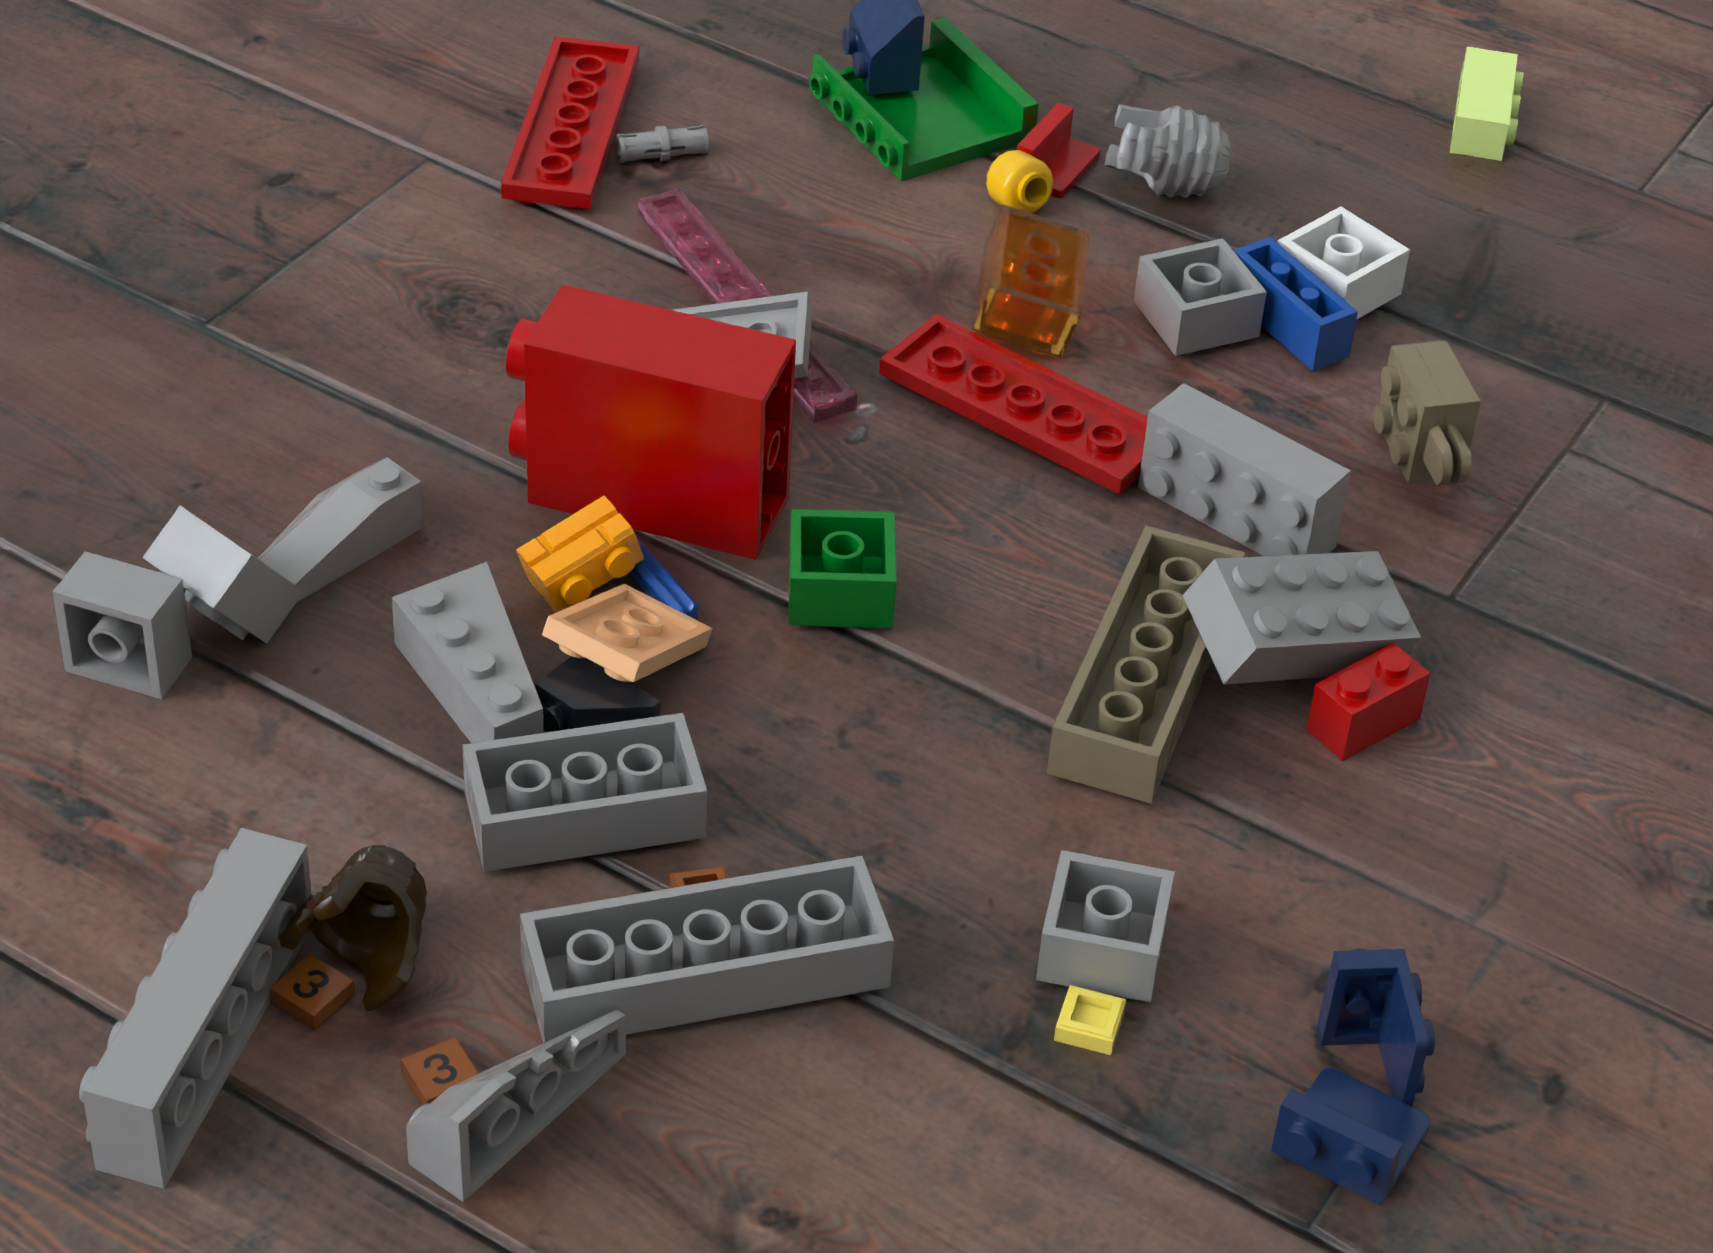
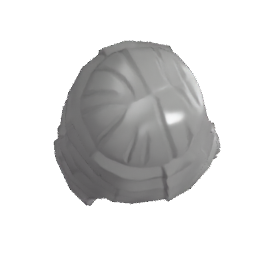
M1122 104L1118 105L1114 127L1122 128L1124 131L1121 136L1120 145L1110 143L1104 166L1134 172L1144 177L1149 187L1158 196L1166 194L1169 197L1180 195L1187 198L1192 194H1196L1201 197L1206 191L1215 189L1225 180L1229 172L1233 151L1230 138L1221 129L1219 122H1210L1206 115H1197L1192 109L1184 110L1178 105L1163 111Z

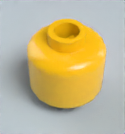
M1011 150L999 155L991 164L987 173L986 186L989 195L997 204L1017 214L1025 215L1038 211L1048 201L1053 188V177L1051 170L1043 161L1023 151Z

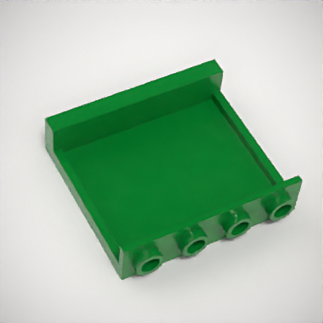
M946 17L931 21L930 42L928 45L922 46L919 90L868 95L862 79L855 77L853 66L836 71L819 54L813 55L812 74L809 77V86L813 96L820 100L834 114L835 118L842 122L856 136L857 140L864 144L879 159L880 163L887 167L900 181L1017 146L1037 125L1039 103Z

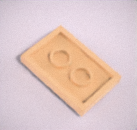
M622 584L549 615L542 636L558 643L559 649L569 656L587 658L604 667L607 675L616 680L635 682L705 648L713 628L626 584Z

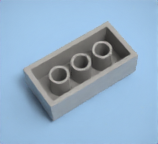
M1183 383L1148 412L1138 488L1262 556L1330 553L1336 548L1351 470Z
M1378 551L1215 558L1182 595L1223 684L1329 677L1393 642L1407 653L1421 639L1409 611Z
M683 713L462 745L464 791L483 872L706 838L707 788Z

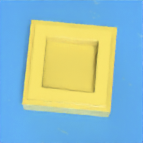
M1070 985L1056 1024L1054 1041L1111 1055L1125 1013L1127 999Z

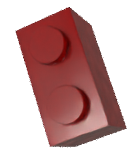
M1393 642L1315 684L1306 730L1340 760L1344 761L1420 719L1431 673Z

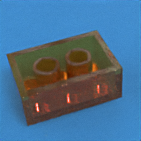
M1002 204L984 246L972 331L983 334L993 340H1002L1028 348L1038 354H1047L1062 359L1081 317L1090 232Z

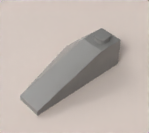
M386 457L317 494L257 559L304 591L297 601L299 602L423 529L421 481Z
M616 1009L447 1088L432 1103L420 1106L413 1113L408 1124H406L408 1164L462 1202L467 1200L626 1055V1015Z

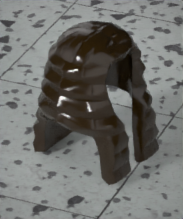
M384 845L364 847L349 858L341 871L332 877V881L327 886L322 887V892H317L316 895L310 894L309 898L297 908L295 914L288 920L286 929L278 937L282 947L294 951L308 929H310L317 940L327 949L365 971L367 989L362 1003L366 1012L380 1008L403 993L416 970L414 961L419 952L418 946L422 932L421 922L426 909L425 898L427 890L424 878L416 869V863L409 857H406L405 853Z

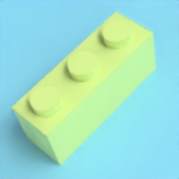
M1466 47L1449 153L1502 161L1505 144L1514 145L1521 100L1520 91L1524 72L1516 71L1518 54Z

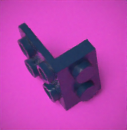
M1405 949L1334 951L1317 1023V1031L1321 1046L1379 1044L1392 1097L1400 1100L1402 1103L1413 1106L1415 1095L1422 1093L1424 1090L1425 1075L1423 1065L1426 1056H1432L1434 1053L1435 1034L1431 1020L1423 1019L1420 1008L1422 1003L1421 979L1418 973H1411Z
M1326 1068L1320 1072L1306 1095L1291 1089L1282 1102L1271 1151L1382 1205L1428 1133L1431 1121L1425 1112L1402 1103L1400 1100L1336 1069Z

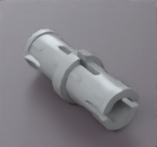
M665 125L656 126L654 131L616 134V151L620 163L659 158L660 162L669 161L671 156L708 153L709 139L705 125L678 129H667Z

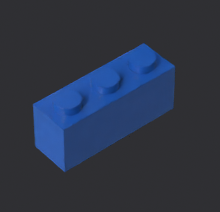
M1271 237L1233 250L1267 291L1261 326L1312 371L1350 357L1358 315L1356 309Z

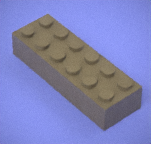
M1145 525L1052 727L1047 774L1152 804L1212 661L1182 595L1215 558L1245 557V552Z

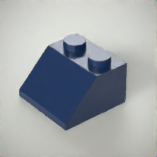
M862 0L850 11L849 29L843 30V47L845 54L852 56L855 77L862 79L868 95L919 90L925 15L918 0Z

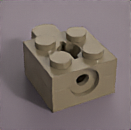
M1447 340L1391 346L1387 366L1383 367L1381 371L1382 393L1379 405L1374 407L1373 421L1377 433L1383 435L1389 446L1392 462L1395 465H1399L1408 484L1434 481L1436 485H1445L1450 480L1454 483L1466 482L1471 474L1472 456L1470 447L1481 403L1477 393Z

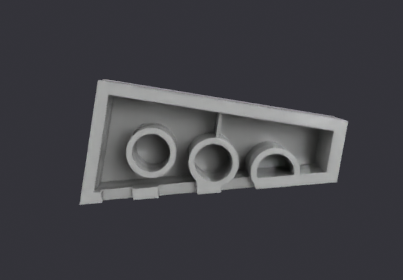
M487 562L392 597L394 642L396 647L471 743L544 733L543 707Z

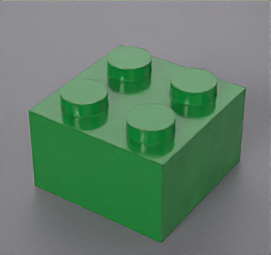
M791 509L788 625L893 628L897 583L894 512Z

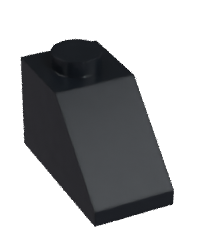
M571 656L535 683V689L543 707V730L546 732L660 716V700L631 682H623L610 677L605 673L604 667L587 658Z

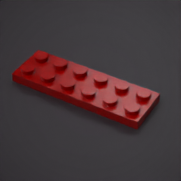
M554 36L501 182V199L516 200L525 204L558 205L568 209H591L639 63L640 46Z
M938 314L931 317L880 358V375L1117 494L1123 492L1140 476L1148 417Z

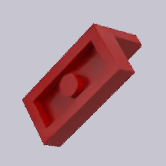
M1057 103L1017 145V150L1034 156L1048 166L1053 177V188L1050 195L1057 198L1064 197L1100 157V148L1070 138L1074 108L1061 103Z

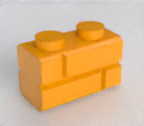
M605 495L516 549L529 581L540 595H543L545 601L555 613L570 605L586 600L592 591L613 578H620L629 574L637 563L644 560L635 532L620 513L618 514L616 508Z

